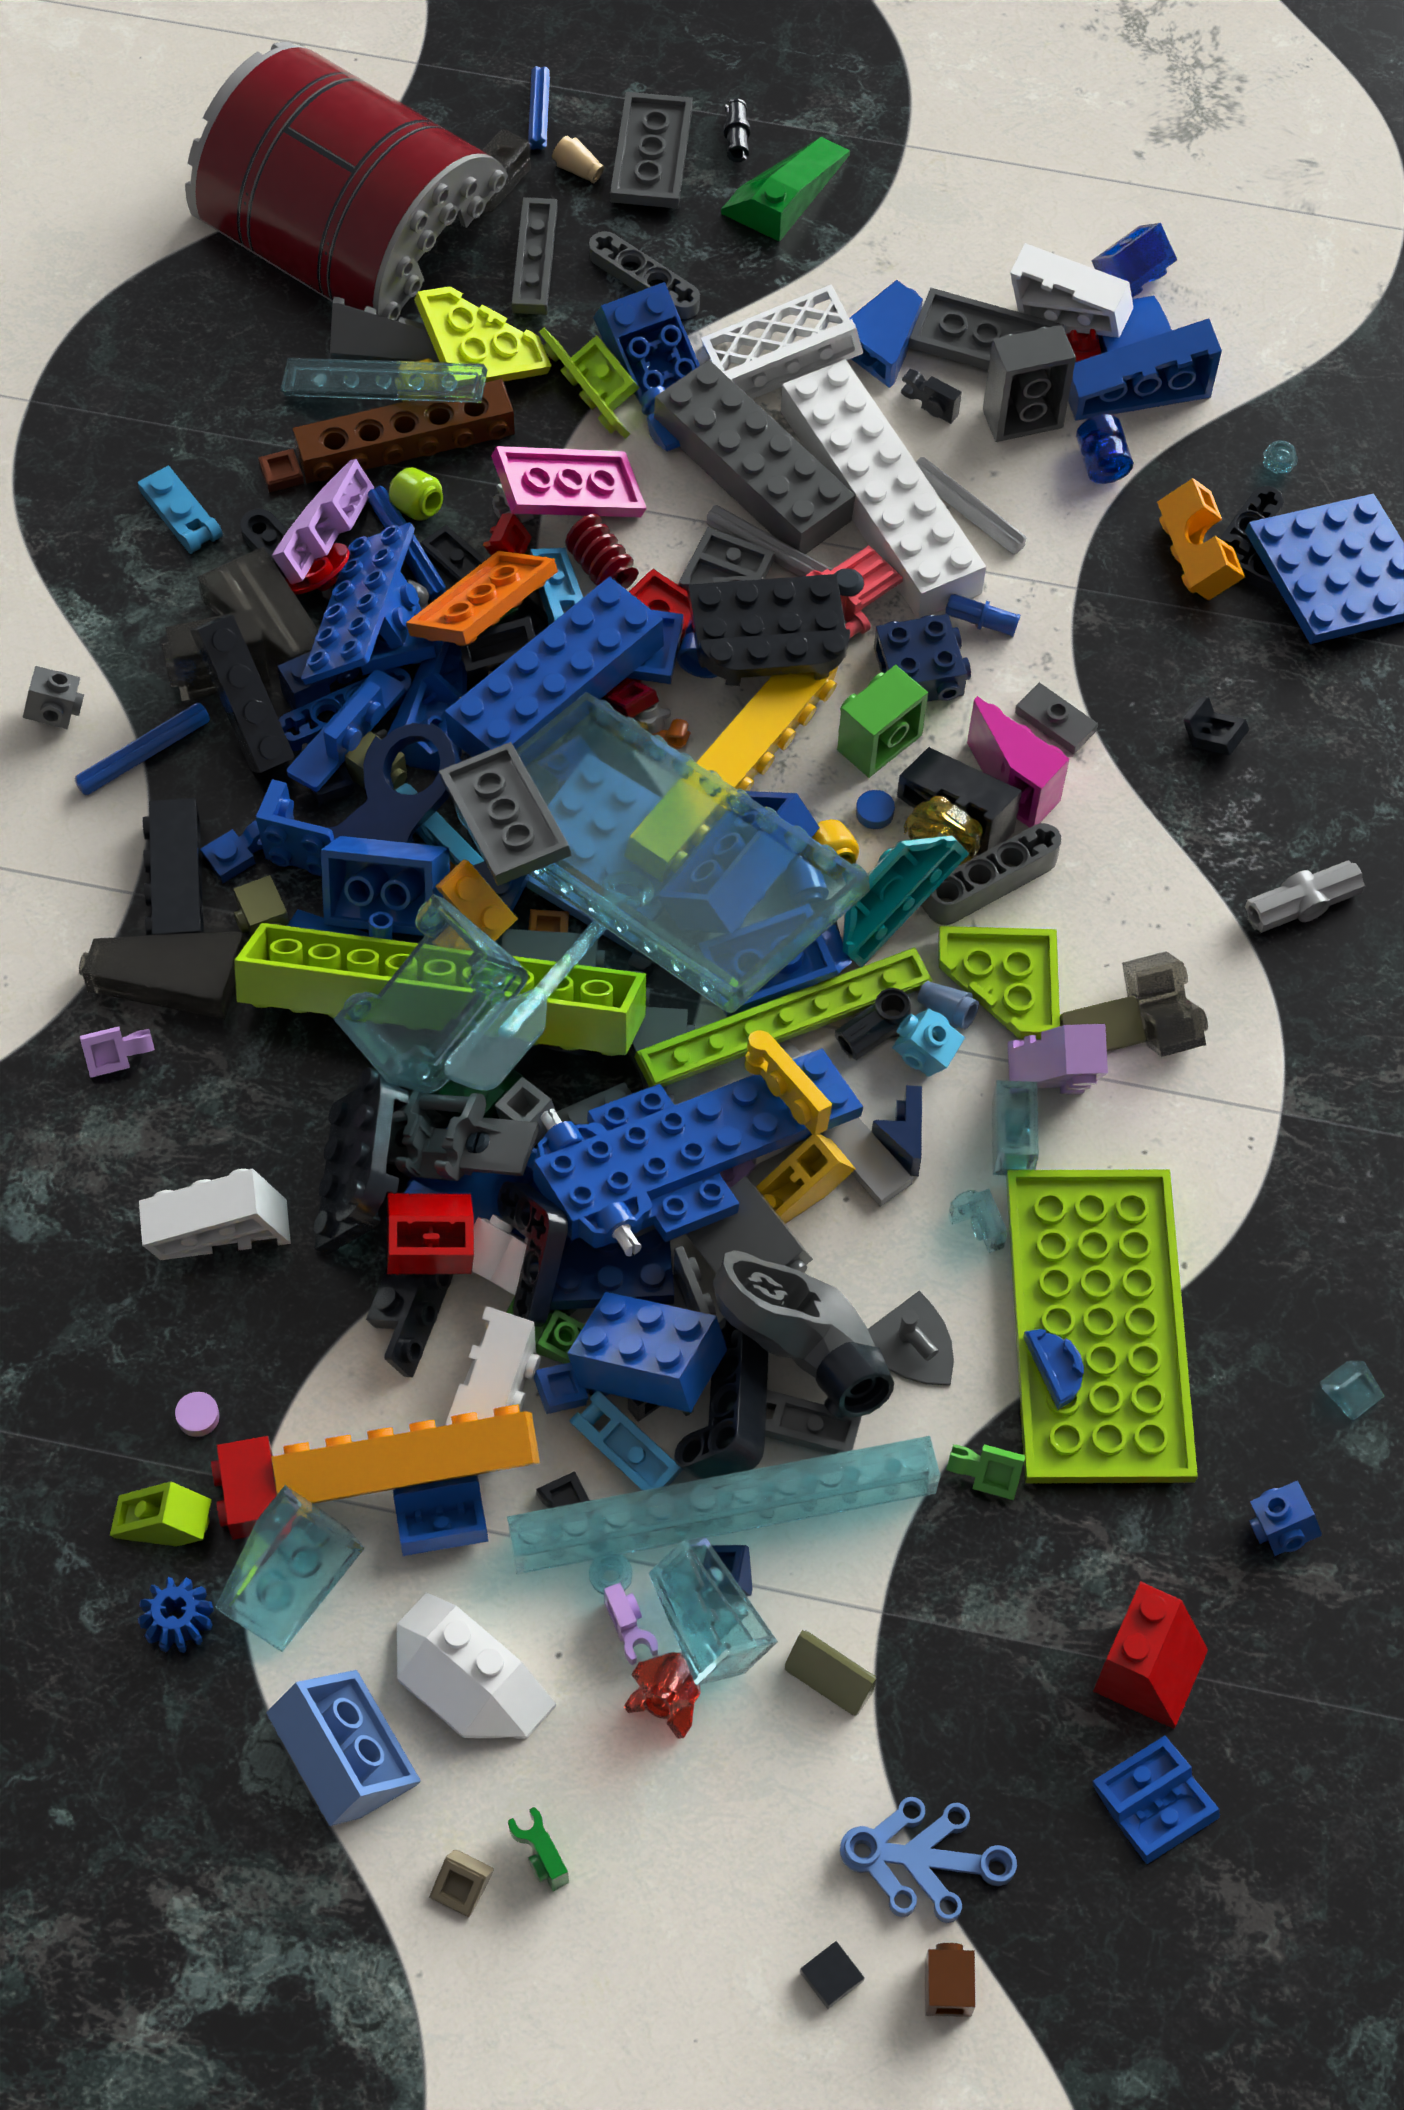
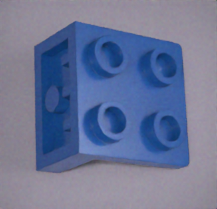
M272 779L256 815L265 859L278 866L285 867L290 865L306 869L314 875L322 876L321 849L334 840L333 831L329 828L295 820L293 814L294 801L290 799L287 783Z

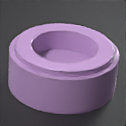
M189 1393L181 1398L176 1406L175 1416L180 1429L189 1436H205L212 1432L219 1422V1410L216 1401L207 1393Z

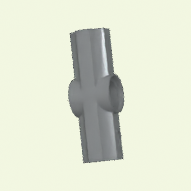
M1349 860L1314 874L1309 870L1300 871L1286 879L1281 887L1248 899L1245 905L1248 920L1254 930L1257 929L1261 933L1297 918L1301 922L1311 921L1322 915L1330 905L1361 894L1365 887L1362 872L1356 863H1351Z

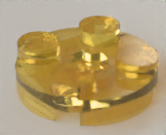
M934 796L930 801L917 805L904 824V835L908 831L910 840L938 837L939 832L945 836H953L969 853L959 866L973 859L979 852L980 837L983 833L980 823L971 819L963 810L951 804L943 796Z

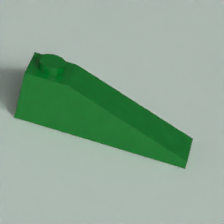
M820 137L740 186L721 208V214L780 242L850 156V150Z

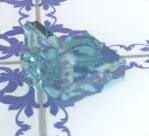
M989 1189L980 1192L969 1190L959 1194L950 1202L948 1217L952 1225L971 1219V1226L978 1241L984 1240L989 1253L1005 1247L1007 1229Z

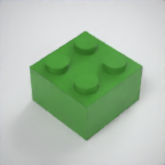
M894 665L886 673H878L870 681L867 688L858 695H850L843 702L840 708L837 751L870 778L922 736L928 692L897 665Z

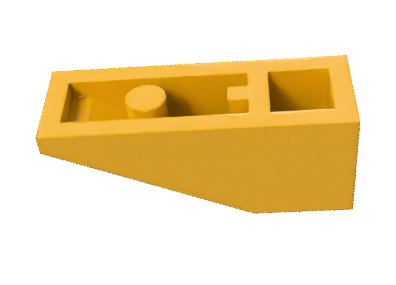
M812 1134L756 1187L786 1224L825 1198L856 1168L832 1139L821 1134L816 1136Z

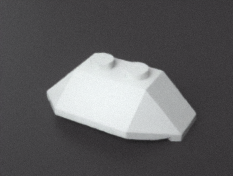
M426 1592L397 1623L398 1682L461 1737H514V1739H527L556 1707L554 1700L523 1662L456 1605Z

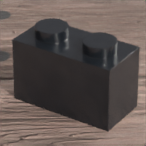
M530 616L489 627L478 635L473 643L460 646L465 669L471 683L486 678L488 671L493 672L536 637Z

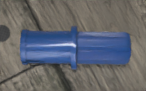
M956 594L950 596L945 612L951 617L978 625L977 629L979 630L985 627L1008 634L1011 637H1014L1021 616L1020 614H1014L990 606V601L986 600L984 604Z

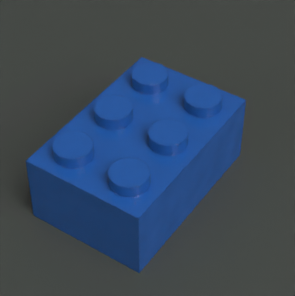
M605 1292L567 1354L579 1387L691 1413L725 1355L727 1347L716 1315Z

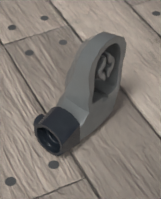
M733 1250L725 1253L713 1280V1287L719 1311L732 1326L756 1341L767 1352L778 1357L792 1358L802 1370L815 1377L817 1385L827 1395V1399L824 1401L826 1409L838 1418H844L845 1416L860 1417L870 1414L889 1399L894 1389V1381L879 1347H875L867 1326L852 1304L837 1288L791 1267L764 1261L745 1252Z

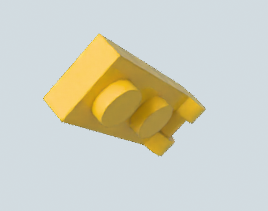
M761 1030L752 1032L748 1038V1052L744 1062L746 1070L751 1074L761 1075L766 1081L770 1092L783 1100L790 1108L794 1119L799 1124H804L813 1136L828 1129L832 1103L768 1032Z

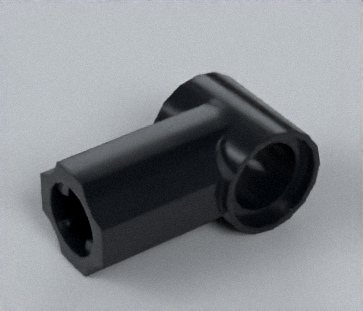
M888 988L881 991L873 1005L835 1030V1037L842 1050L849 1058L858 1060L889 1037H899V1034L896 1032L897 1028L911 1014L910 998L904 991L897 988ZM888 1010H897L901 1014L897 1016H889L886 1015L884 1012Z

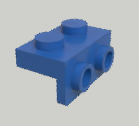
M473 1475L393 1490L402 1556L489 1542L478 1476Z

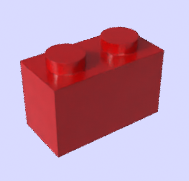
M263 1436L217 1445L219 1460L211 1461L215 1487H223L224 1500L217 1501L220 1526L229 1527L232 1540L284 1531L281 1508H279L272 1463L273 1453L269 1437Z

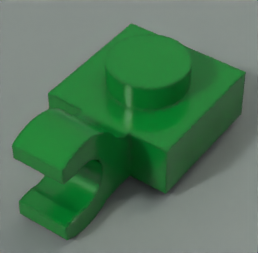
M533 1807L529 1809L531 1819L534 1822L533 1827L529 1830H521L518 1828L514 1818L508 1820L509 1832L517 1842L528 1844L532 1847L534 1855L528 1857V1861L539 1882L547 1879L552 1891H555L569 1883L568 1870L548 1832L544 1829L541 1813Z

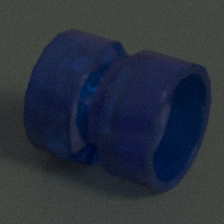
M1109 414L1097 415L1087 419L1079 426L1076 438L1080 451L1085 457L1083 461L1090 480L1100 484L1113 483L1130 473L1134 462L1119 418Z

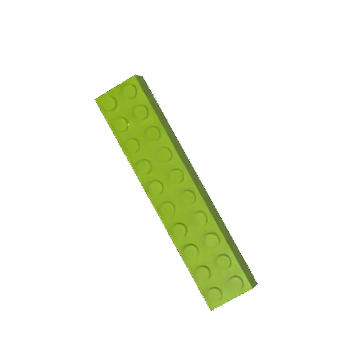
M261 923L234 960L237 1002L252 1004L258 1008L277 1007L290 1009L295 1013L313 1012L328 1014L332 1018L349 1017L364 1019L374 1024L386 1022L405 1025L411 1029L429 1028L443 1030L448 1034L466 1033L480 1035L490 1040L502 1038L521 1041L527 1045L546 1044L560 1046L565 1050H590L607 1056L627 1054L646 1015V973Z

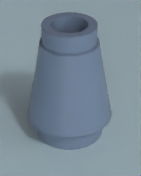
M930 981L923 984L917 997V1001L927 1009L929 1008L946 1017L949 1025L954 1029L957 1027L962 1029L968 1028L975 1019L979 1009V1001L973 999L972 993Z

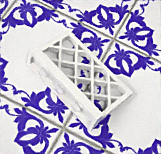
M832 285L823 287L701 338L711 362L751 399L781 388L783 383L839 361L849 360L863 354L857 328L853 320L849 319ZM830 299L831 303L826 311L813 309L816 304ZM789 315L798 316L793 325L782 323L781 320ZM807 318L820 320L815 329L803 327ZM829 322L838 324L825 330ZM758 328L765 329L760 338L748 336L750 331ZM775 331L787 334L782 342L770 340ZM796 336L807 337L792 343ZM724 342L732 343L728 351L713 348ZM742 345L754 347L749 356L737 354ZM764 349L773 351L763 356H760ZM731 363L741 364L727 370Z

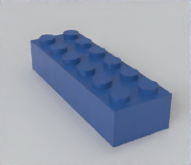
M609 576L446 709L445 717L448 737L471 757L511 742L524 763L664 646L663 619Z

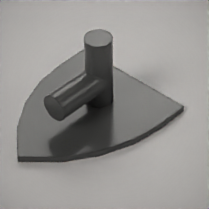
M920 1290L868 1328L875 1347L880 1348L890 1371L903 1378L923 1384L951 1385L954 1365L952 1340L944 1320Z

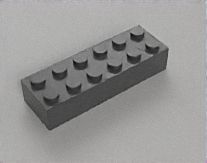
M707 360L655 396L654 418L679 441L681 445L679 448L775 538L807 554L852 521L855 494L710 360Z

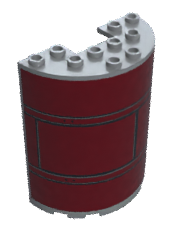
M286 41L273 44L271 50L265 54L260 52L254 53L221 86L203 116V119L208 122L201 138L193 140L187 164L192 166L191 181L185 183L188 208L192 216L333 302L334 297H340L345 300L346 306L362 311L365 310L366 306L375 308L376 315L396 321L402 307L420 291L424 281L417 261L425 252L432 249L438 235L446 226L453 223L457 215L461 225L466 228L474 218H478L483 213L486 203L494 193L499 192L503 188L508 174L500 162L318 53L301 44L294 45Z

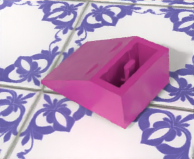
M977 696L973 702L967 744L983 773L1022 790L1017 819L1029 828L1040 824L1061 801L1069 758L1058 747L1049 745L1035 736L1027 726L1018 724L1004 715L999 707L994 704H988Z

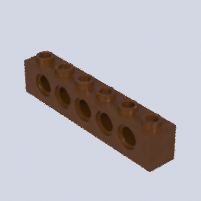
M502 379L292 428L295 449L306 484L333 478L353 459H357L365 471L388 464H397L413 458L431 456L435 453L455 448H465L472 444L493 439L498 440L515 434L514 411Z

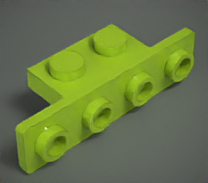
M542 328L539 333L546 341L543 345L545 352L555 363L559 359L565 366L560 371L573 386L577 383L580 384L583 390L579 395L592 410L598 407L602 413L598 420L608 432L612 434L617 431L626 439L631 434L613 411L640 387L598 335L570 357L560 343L545 328Z

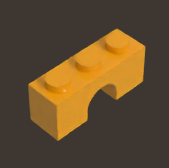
M1192 478L1157 501L1162 514L1159 521L1165 532L1171 537L1173 545L1170 546L1171 552L1183 568L1184 574L1181 577L1186 588L1191 593L1197 592L1207 600H1211L1245 578L1233 547L1217 536L1203 543L1206 532L1222 520L1212 492Z

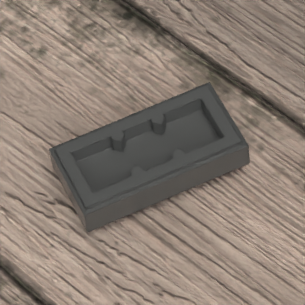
M1040 682L1015 708L1017 715L1072 754H1075L1098 728L1097 722Z

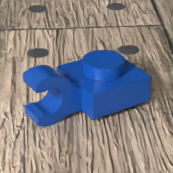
M257 821L249 824L240 837L232 829L200 849L202 857L222 883L255 864L252 854L263 849Z

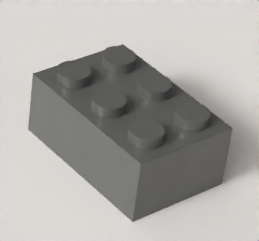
M1062 325L1041 327L1033 331L1014 335L1008 334L993 339L983 412L995 442L1064 427L1076 356Z

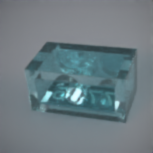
M996 1080L992 1099L993 1175H1006L1007 1170H1036L1039 1155L1037 1082Z

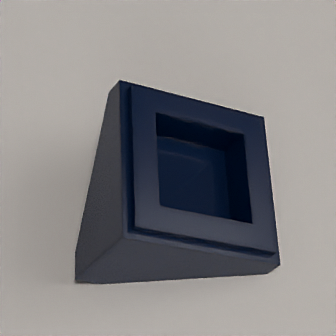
M709 1545L701 1586L705 1589L741 1596H751L753 1588L749 1547L747 1545Z

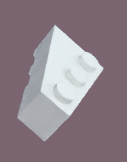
M1026 243L1010 272L1018 312L1064 324L1065 331L1077 330L1080 333L1090 334V329H1095L1096 335L1119 338L1133 310L1128 281Z
M237 1169L225 1177L214 1180H198L189 1187L175 1191H159L154 1197L139 1200L142 1246L160 1260L213 1254L212 1246L238 1243L239 1250L252 1249L251 1241L277 1238L278 1245L291 1244L287 1200L254 1169Z
M486 1306L482 1317L485 1320L486 1330L480 1345L472 1346L469 1358L473 1359L464 1383H460L445 1425L452 1424L451 1416L477 1412V1418L484 1419L494 1417L493 1409L499 1407L519 1405L520 1412L522 1411L526 1398V1393L522 1392L527 1378L534 1379L535 1371L539 1368L541 1356L536 1355L533 1321Z

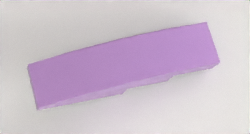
M357 459L350 460L321 489L295 520L272 554V557L290 584L303 581L314 560L328 555L338 535L352 529L369 498L368 492L374 489V486Z

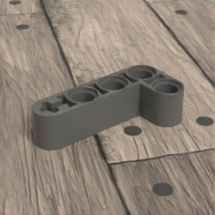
M1047 823L1034 825L961 864L923 902L922 908L934 922L941 925L953 924L1049 872L1055 867L1061 845L1059 830ZM1005 864H1013L1016 867H1009ZM973 881H980L984 884H976ZM942 898H948V899H950V900H952V901H951V902H945V901H942V900H940V899H942Z

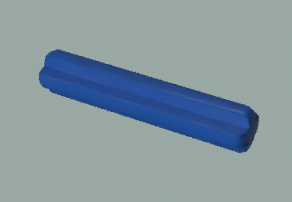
M535 66L531 70L528 146L533 150L537 148L542 150L547 146L550 77L549 69L545 66L541 68Z

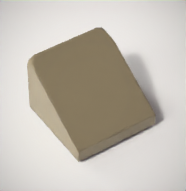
M453 1850L446 1856L429 1898L470 1917L492 1876L494 1868L459 1850Z

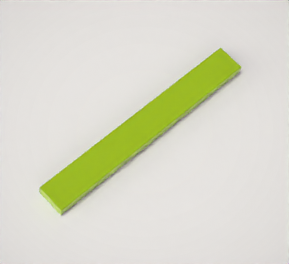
M914 947L636 1052L634 1057L649 1087L657 1084L665 1087L746 1056L748 1052V1038L754 1031L768 1032L777 1043H781L863 1012L875 1003L877 996L883 990L897 988L906 994H910L920 990L925 982H932L933 980Z

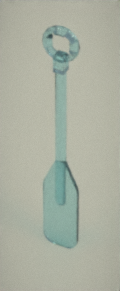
M616 874L606 879L601 887L602 897L606 901L603 904V910L534 989L497 1004L490 1009L447 1058L444 1064V1074L450 1080L472 1089L481 1091L496 1088L543 1034L546 1025L547 998L612 922H617L625 911L645 909L652 904L655 898L653 885L647 879L634 874ZM619 886H628L638 891H643L638 898H628L614 893L615 889Z

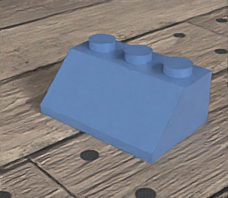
M357 1670L296 1682L266 1712L329 1826L360 1819L421 1782Z

